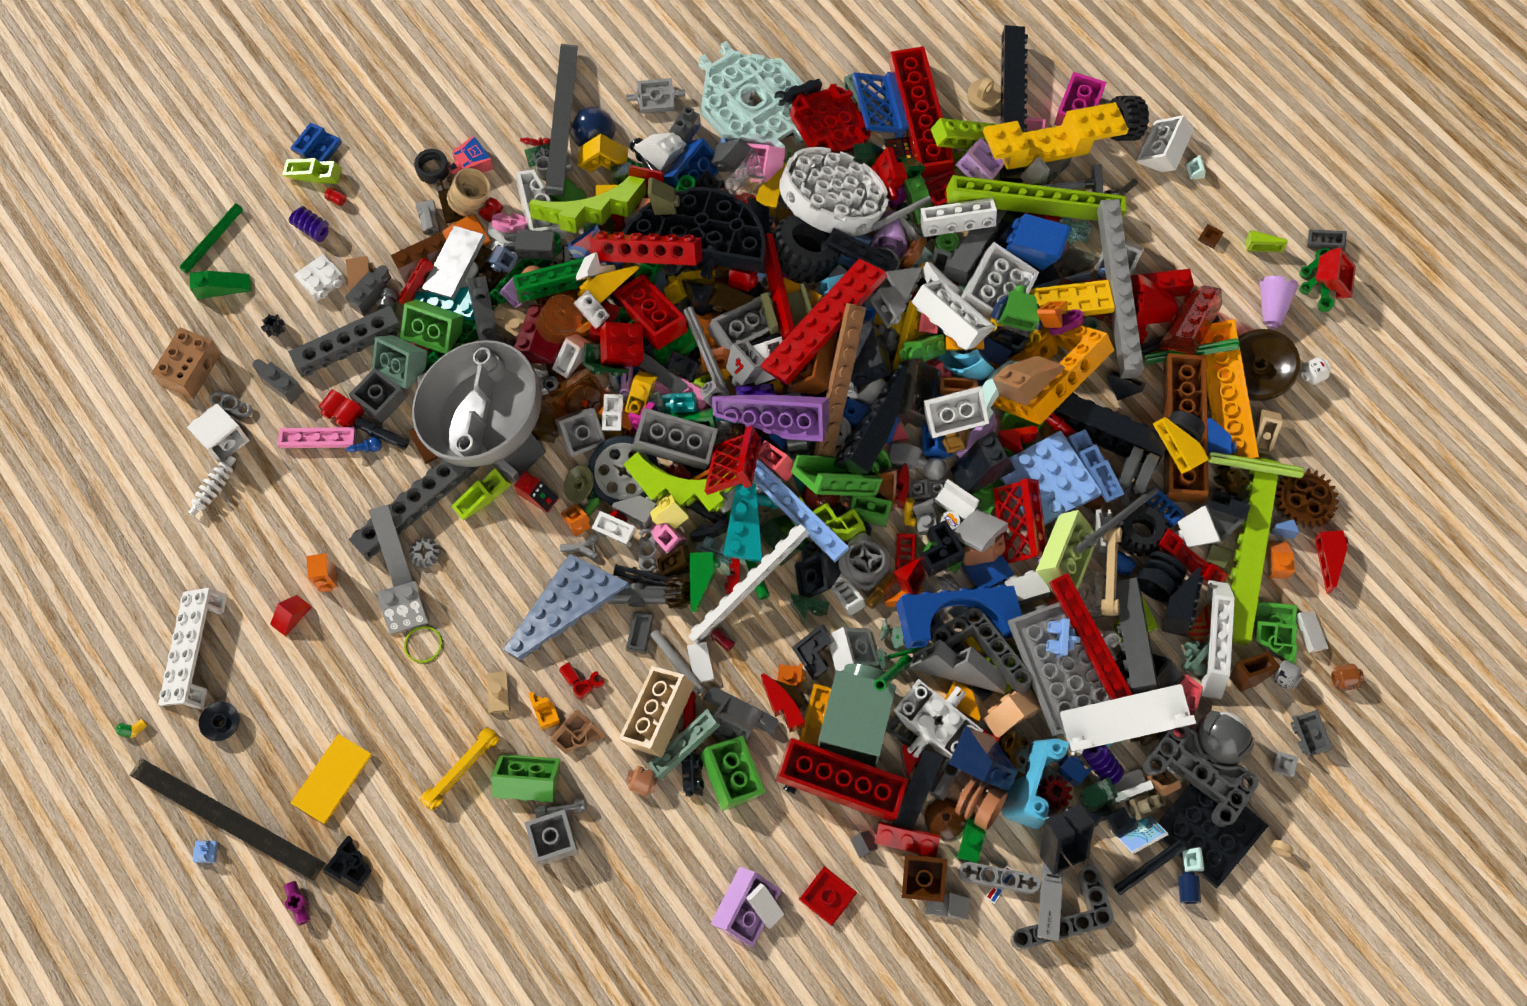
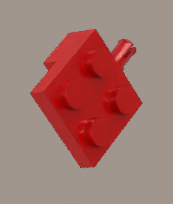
M886 147L871 169L876 172L885 184L888 191L887 198L896 200L898 198L896 192L908 176L904 164L897 162L893 148Z

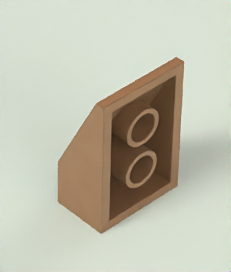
M1034 356L1005 366L992 379L1001 396L1027 406L1065 367L1062 364L1040 356Z

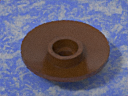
M945 798L944 801L937 799L928 806L925 812V824L931 834L940 835V839L947 840L957 837L963 831L966 824L965 812L962 815L955 813L958 802L949 798ZM948 814L950 816V819L948 821H945L942 818V815Z

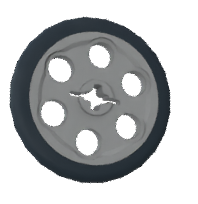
M616 436L609 438L593 451L589 459L588 468L591 469L594 477L592 490L599 499L611 506L615 502L639 495L644 498L648 497L634 478L624 474L619 476V469L614 467V465L619 468L625 467L623 464L629 460V453L634 451L632 447L635 437ZM613 449H618L621 453L617 460H613L610 457V452ZM643 453L659 468L657 457ZM602 465L609 466L610 471L607 475L599 473V468ZM610 482L617 483L618 489L616 492L611 493L607 490V485ZM630 483L635 484L637 487L634 494H629L626 491V487Z

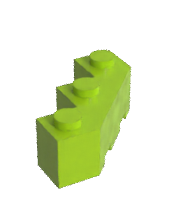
M828 503L812 511L841 540L850 541L858 533L866 532L864 523L855 509L838 518Z

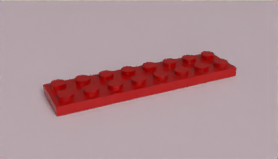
M859 258L760 366L762 370L788 385L841 328L846 303L861 306L888 277L886 272Z

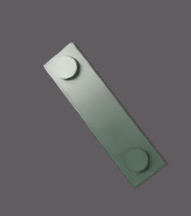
M706 709L669 743L662 758L655 756L648 763L657 778L662 780L720 726L710 710Z

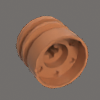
M973 777L962 790L955 813L962 815L965 812L964 818L966 820L975 813L974 824L987 831L998 817L1008 793L996 786L989 792H986L988 783L982 782L980 784L981 780Z

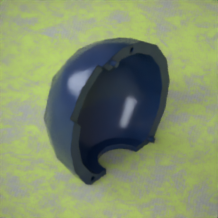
M588 107L582 109L573 121L571 129L572 138L579 146L584 145L599 134L612 139L615 133V122L610 114L602 108Z

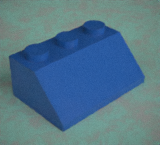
M704 139L692 140L665 172L664 181L676 189L680 179L686 175L692 176L696 182L701 173L707 170L715 177L719 170L711 164L714 151Z

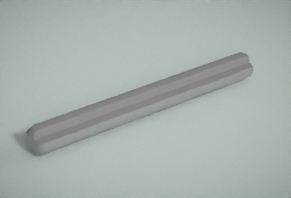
M693 307L684 309V314L711 378H714L727 389Z

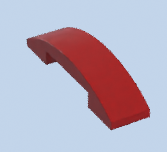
M1167 529L1158 545L1164 553L1175 557L1187 568L1188 575L1191 576L1200 567V575L1204 576L1202 584L1208 586L1209 580L1223 583L1226 581L1228 574L1215 564L1209 565L1183 544L1184 540L1171 529Z

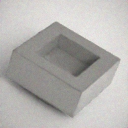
M1277 751L1272 772L1293 778L1298 757Z

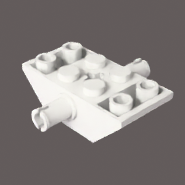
M918 679L894 709V712L903 724L918 736L907 749L911 754L917 748L913 754L914 757L918 758L928 744L938 753L951 759L965 726L983 732L979 726L957 710L956 707L966 696L964 691L957 696L961 688L955 687L954 691L945 700ZM935 719L940 721V724L937 726L934 724Z

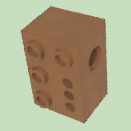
M180 327L151 374L162 387L194 399L220 357L221 352L211 339Z

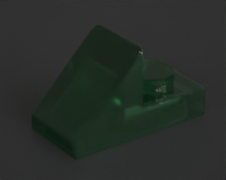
M795 594L790 595V604L804 625L808 611L815 616H827L829 602Z

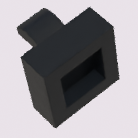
M1121 807L1104 816L1114 835H1119L1134 826L1125 807Z

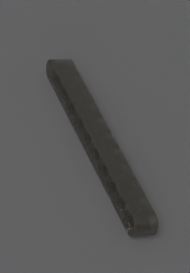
M140 758L129 774L134 779L312 881L316 880L326 864L143 758Z

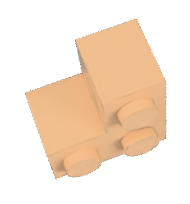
M1030 689L1026 693L1014 691L1012 694L1008 693L1001 698L1000 701L1002 703L999 706L996 704L987 711L988 715L983 720L993 734L1001 738L1020 723L1030 719L1042 708Z

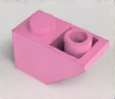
M653 523L650 526L653 538L665 552H670L684 545L688 540L678 527L674 529L670 524L661 523L656 525Z

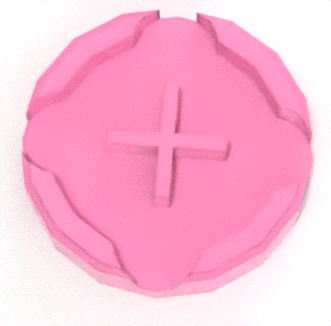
M502 212L492 216L491 225L498 231L517 233L518 230L527 229L526 218L522 215L511 213L510 216Z

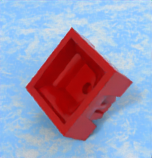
M1341 247L1330 250L1319 257L1316 280L1318 283L1323 282L1327 288L1336 292L1337 299L1352 298L1356 266Z

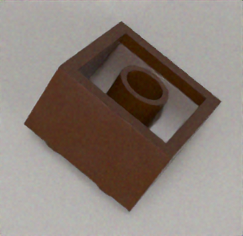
M905 854L902 898L944 902L947 858Z

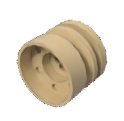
M464 168L458 171L447 193L449 206L459 215L470 216L478 214L490 194V181L484 173L477 169Z

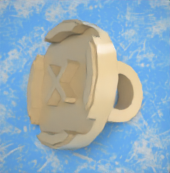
M990 77L976 80L968 88V102L979 111L993 110L1001 102V88Z

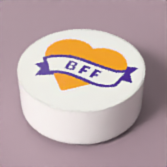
M945 512L941 517L940 522L947 520L953 531L960 525V517L955 512Z

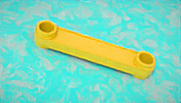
M485 727L479 733L476 743L433 789H427L420 797L422 804L431 811L437 809L443 802L442 797L487 749H492L500 740L498 733L492 728Z

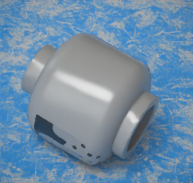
M1284 660L1279 664L1280 668L1273 673V682L1286 690L1296 689L1304 676L1301 674L1302 669Z

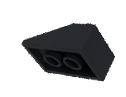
M993 431L977 440L950 470L958 486L969 494H973L1015 471V468L1001 441Z

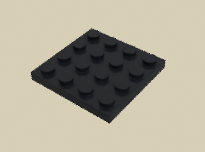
M1202 771L1198 774L1200 779L1204 777ZM1190 783L1157 822L1168 833L1167 836L1160 840L1168 847L1177 840H1181L1186 846L1185 850L1201 847L1204 871L1197 872L1211 885L1218 888L1269 825L1245 806L1233 824L1224 827L1216 826L1212 821L1211 815L1218 803ZM1232 795V802L1237 805L1238 799ZM1221 812V818L1226 822L1227 815ZM1181 852L1178 856L1183 859V853Z

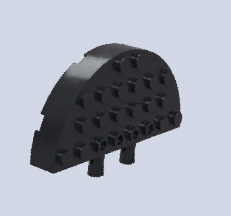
M690 187L688 190L680 192L675 190L676 195L680 197V206L677 207L676 214L654 215L651 203L649 202L639 210V214L634 219L629 221L623 232L624 235H631L633 233H641L643 236H648L649 234H659V236L675 234L677 237L693 235L694 238H701L703 260L699 263L704 264L700 275L705 279L707 274V279L712 278L715 265L766 274L768 248L760 220L744 201H740L732 194L719 189ZM678 246L679 250L683 252V249ZM666 264L665 270L671 273V269H673L672 273H675L678 265Z

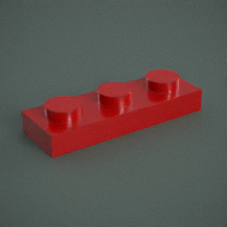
M879 821L875 844L936 857L940 835Z

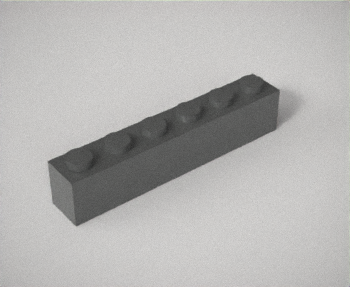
M996 209V226L969 230L967 236L962 238L961 245L954 250L953 257L945 265L949 280L964 285L968 284L982 255L1002 231L1001 219L1008 210Z
M1137 577L1117 581L1116 599H1119L1120 611L1119 615L1115 616L1116 619H1120L1117 629L1119 636L1123 637V642H1120L1122 654H1126V660H1123L1125 671L1129 672L1130 678H1126L1130 690H1133L1134 695L1157 690L1159 686Z

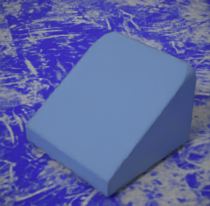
M1289 520L1276 524L1271 530V534L1294 539L1299 534V530L1295 521Z

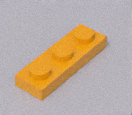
M818 684L813 685L804 720L805 727L802 728L800 741L818 747V740L832 688Z

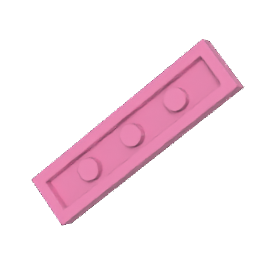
M355 427L280 428L278 446L279 448H348L351 445H355L356 429Z

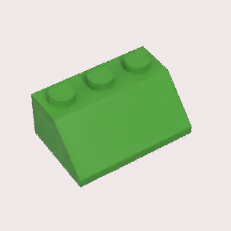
M420 300L404 303L400 339L446 354L452 350L462 333L464 315Z
M743 736L708 746L700 754L722 811L741 806L765 793Z
M500 754L492 774V797L520 799L522 801L553 802L557 792L561 759Z

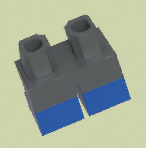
M685 106L669 130L670 133L681 137L686 143L685 148L701 126L700 114L694 112L693 108Z

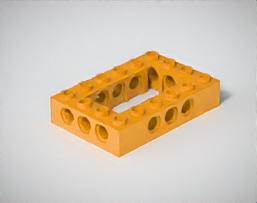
M1081 325L1062 334L1051 335L1048 328L1043 326L1039 330L1042 336L1041 340L1035 342L1036 336L1034 335L1033 341L1028 342L1020 353L1012 356L1009 360L1019 362L1034 356H1040L1049 360L1057 354V346L1067 351L1071 350L1059 363L1064 365L1065 368L1027 406L1001 395L997 397L992 406L1041 425L1114 351L1108 333Z

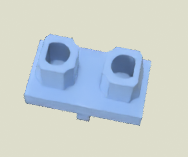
M1063 618L1059 621L1048 622V633L1057 634L1056 641H1047L1046 651L1055 654V657L1062 658V656H1067L1068 649L1074 650V643H1080L1081 638L1075 636V629H1069L1070 619Z

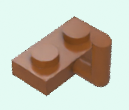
M923 237L918 241L914 240L908 246L909 250L904 255L905 258L903 260L898 257L900 269H909L921 257L927 242Z

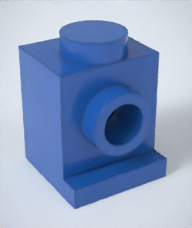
M1065 755L1058 763L1061 767L1057 772L1076 788L1092 769L1090 767L1085 769V765L1080 759Z

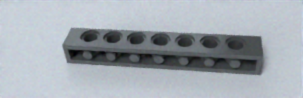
M441 460L435 468L429 469L423 478L416 480L411 485V488L406 492L400 493L396 500L388 505L397 535H400L481 466L463 467ZM450 472L448 476L442 477L444 473ZM432 484L435 485L434 488H432V489H427L430 485H432ZM421 497L418 501L413 502L414 498ZM401 509H406L404 513L398 514ZM371 518L364 527L356 530L349 538L351 544L367 561L381 551L377 535L372 539H368L371 534H376Z

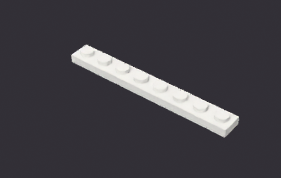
M801 524L793 527L789 532V536L785 540L779 541L775 546V550L771 554L765 555L761 560V564L757 568L751 569L747 574V578L743 582L737 583L733 588V592L729 596L723 597L719 602V606L715 610L709 611L705 615V620L691 629L692 633L688 637L695 643H701L810 532Z

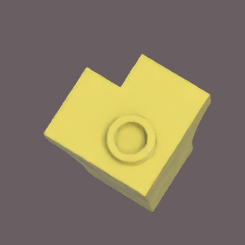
M670 492L660 501L658 500L656 502L657 507L650 512L652 521L656 525L667 523L674 529L689 518L687 509L684 506H680Z

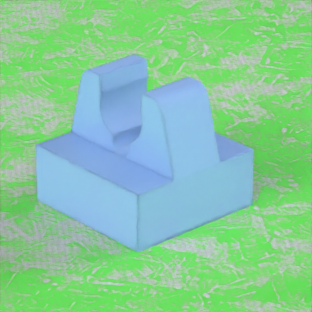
M195 841L193 862L216 863L219 842Z

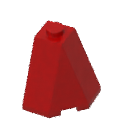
M1138 274L1132 288L1137 325L1172 322L1174 315L1178 312V304L1174 296L1143 275Z

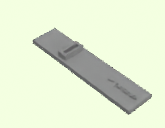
M388 504L369 510L393 587L413 582Z
M1042 862L1037 937L1059 941L1063 871L1053 875L1044 862Z

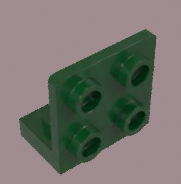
M584 343L583 366L587 367L588 371H593V374L597 375L611 372V375L622 376L623 373H628L629 369L624 366L601 365L600 344Z

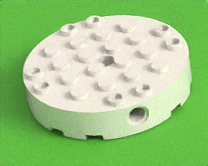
M809 147L795 152L789 158L779 183L781 196L795 216L819 230L831 233L833 228L849 236H860L872 231L873 224L881 220L888 205V191L881 178L865 163L859 164L854 161L855 157L841 151L840 154L831 152L830 148Z

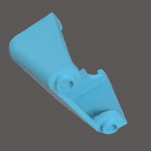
M1060 739L1032 741L1027 775L1016 779L1010 791H1006L1008 793L1007 798L1001 809L1005 818L1036 830L1040 829L1049 811L1047 801L1036 796L1042 772L1050 763L1060 762V759L1067 752L1069 742Z

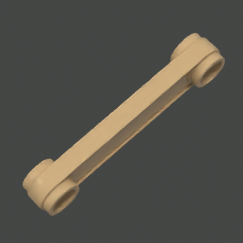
M1117 526L1104 534V540L1107 543L1106 598L1102 599L1101 610L1102 615L1106 616L1119 615L1120 611L1119 599H1116L1118 542L1122 541V529Z

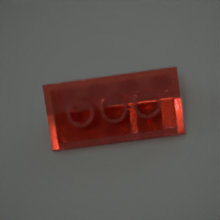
M1203 285L1188 294L1162 338L1159 348L1195 355L1222 306L1221 288Z

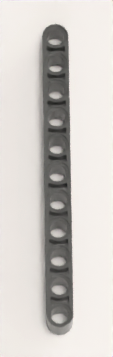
M561 43L545 186V194L563 196L578 51L577 45Z

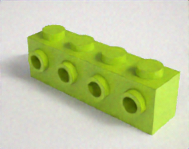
M940 118L931 128V132L937 147L970 149L980 138L988 144L983 129L986 126L995 124Z

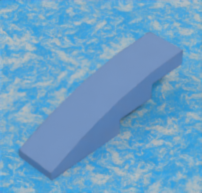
M1086 429L1069 436L1067 440L1101 490V495L1105 501L1109 502L1123 496L1124 492L1108 460H1104L1097 444L1093 445Z

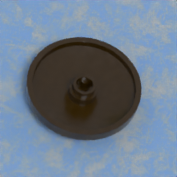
M1270 329L1251 330L1238 336L1249 400L1266 401L1286 393L1294 385L1300 372V356L1295 344L1284 334Z

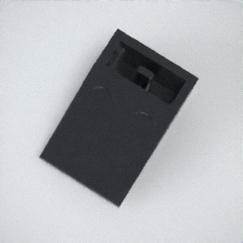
M1200 567L1170 597L1162 632L1186 637L1188 630L1192 631L1204 576L1200 575Z

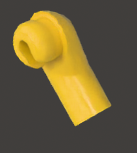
M906 498L903 509L904 524L907 527H915L917 524V518L912 517L915 502L912 498Z

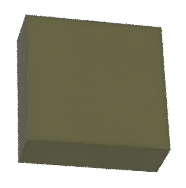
M1212 544L1206 562L1209 565L1215 564L1221 570H1224L1231 551Z

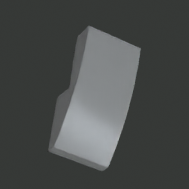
M927 479L909 482V498L915 501L936 498L944 488L947 479L928 482Z

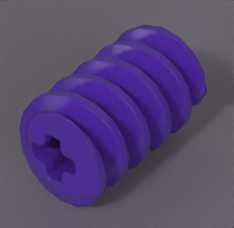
M301 206L292 212L288 221L291 225L299 228V230L317 242L324 241L328 235L329 223L326 220L323 221V218L318 217L311 210H307L305 206Z
M1106 744L1083 749V758L1086 759V762L1094 770V773L1098 775V778L1103 781L1104 785H1115L1122 779L1124 769Z

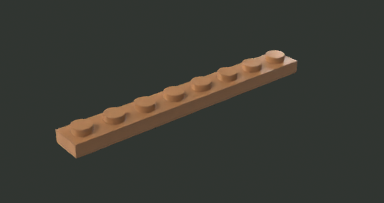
M846 303L826 398H829L830 417L824 441H816L814 455L834 457L866 307Z

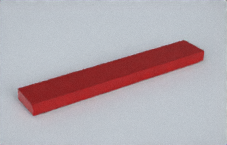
M766 233L765 239L768 248L766 274L782 340H784L795 327L773 234Z

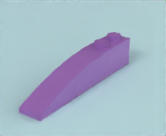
M787 395L712 397L713 416L734 423L739 422L745 424L746 427L753 425L754 428L763 430L765 433H773L784 439L821 442L825 439L830 417L829 398Z

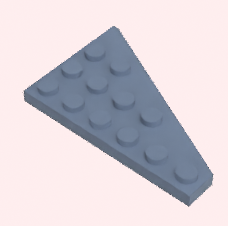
M569 554L503 650L511 656L523 660L531 652L539 649L542 643L550 638L554 639L566 631L568 627L578 623V619L587 613L590 615L602 607L604 603L614 599V595L626 588L627 590L630 587L629 583Z

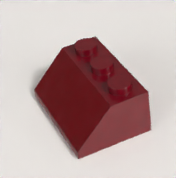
M530 305L514 348L520 351L530 363L555 364L571 319L570 315L547 305Z

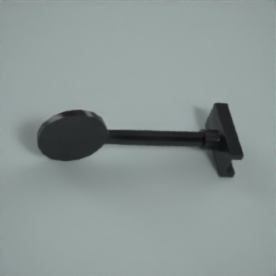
M1102 164L1090 165L1091 178H1086L1084 181L1039 186L1063 189L1084 188L1092 189V192L1104 193Z

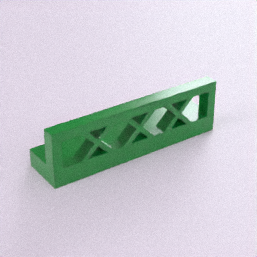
M584 258L512 276L519 303L579 288L587 280L577 281L576 279Z

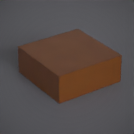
M1207 224L1198 241L1214 249L1224 232Z

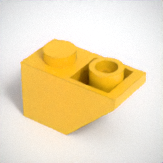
M643 371L637 373L633 378L625 412L640 415L641 410L652 397L657 376Z

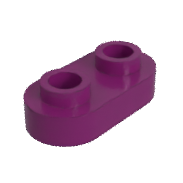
M1073 309L1063 314L1062 327L1048 328L1051 335H1059L1081 326L1085 321L1083 312Z

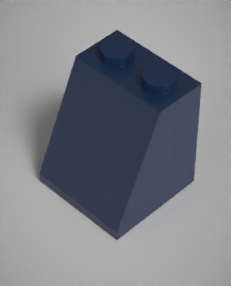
M968 726L964 727L949 764L983 782L1010 791L1018 771L995 738Z

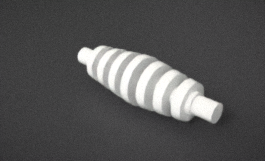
M229 456L225 462H219L218 466L220 469L215 467L212 470L216 475L212 473L207 475L210 480L204 478L202 483L205 486L200 485L198 488L202 494L196 492L195 497L198 499L193 498L191 501L193 505L188 512L191 516L195 517L199 510L204 511L207 508L204 503L208 505L212 503L209 497L212 499L217 497L213 491L219 494L222 492L218 485L225 487L226 483L222 479L228 481L230 476L226 473L232 474V465L236 461L234 457Z

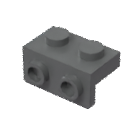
M1318 710L1300 716H1292L1294 722H1291L1294 733L1299 734L1301 741L1298 742L1302 753H1306L1307 756L1311 757L1333 750Z

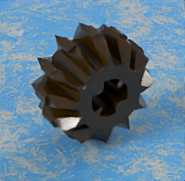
M676 576L669 578L665 582V588L663 589L665 592L663 597L666 599L665 604L673 609L687 608L690 604V582L686 577Z

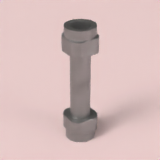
M579 798L574 799V803L548 808L542 805L535 808L536 818L563 809L566 812L575 811L576 814L586 811L585 801Z

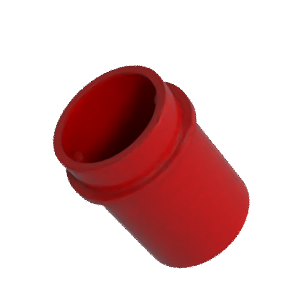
M329 187L324 194L327 201H331L338 206H343L346 202V195L338 192L335 188Z

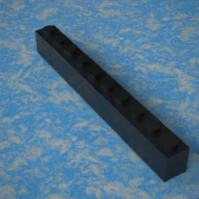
M1005 25L1001 35L1000 124L1018 121L1024 133L1027 132V124H1024V119L1026 120L1027 109H1025L1027 94H1025V89L1027 88L1028 80L1025 79V74H1027L1028 64H1025V59H1027L1028 49H1025V45H1027L1028 34H1025V27ZM1004 164L1000 170V181L1023 183L1020 176L1025 171L1024 167L1007 170Z

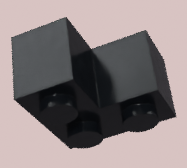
M947 520L928 529L927 537L933 547L921 553L920 563L928 577H931L963 561L966 552Z

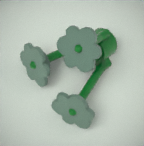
M885 618L880 631V641H883L885 636L892 633L891 641L895 649H899L900 646L905 644L902 628L898 626L891 629L890 624L887 623L888 619ZM925 647L910 648L909 650L887 655L886 652H883L882 648L877 649L878 661L882 670H886L889 659L914 654Z

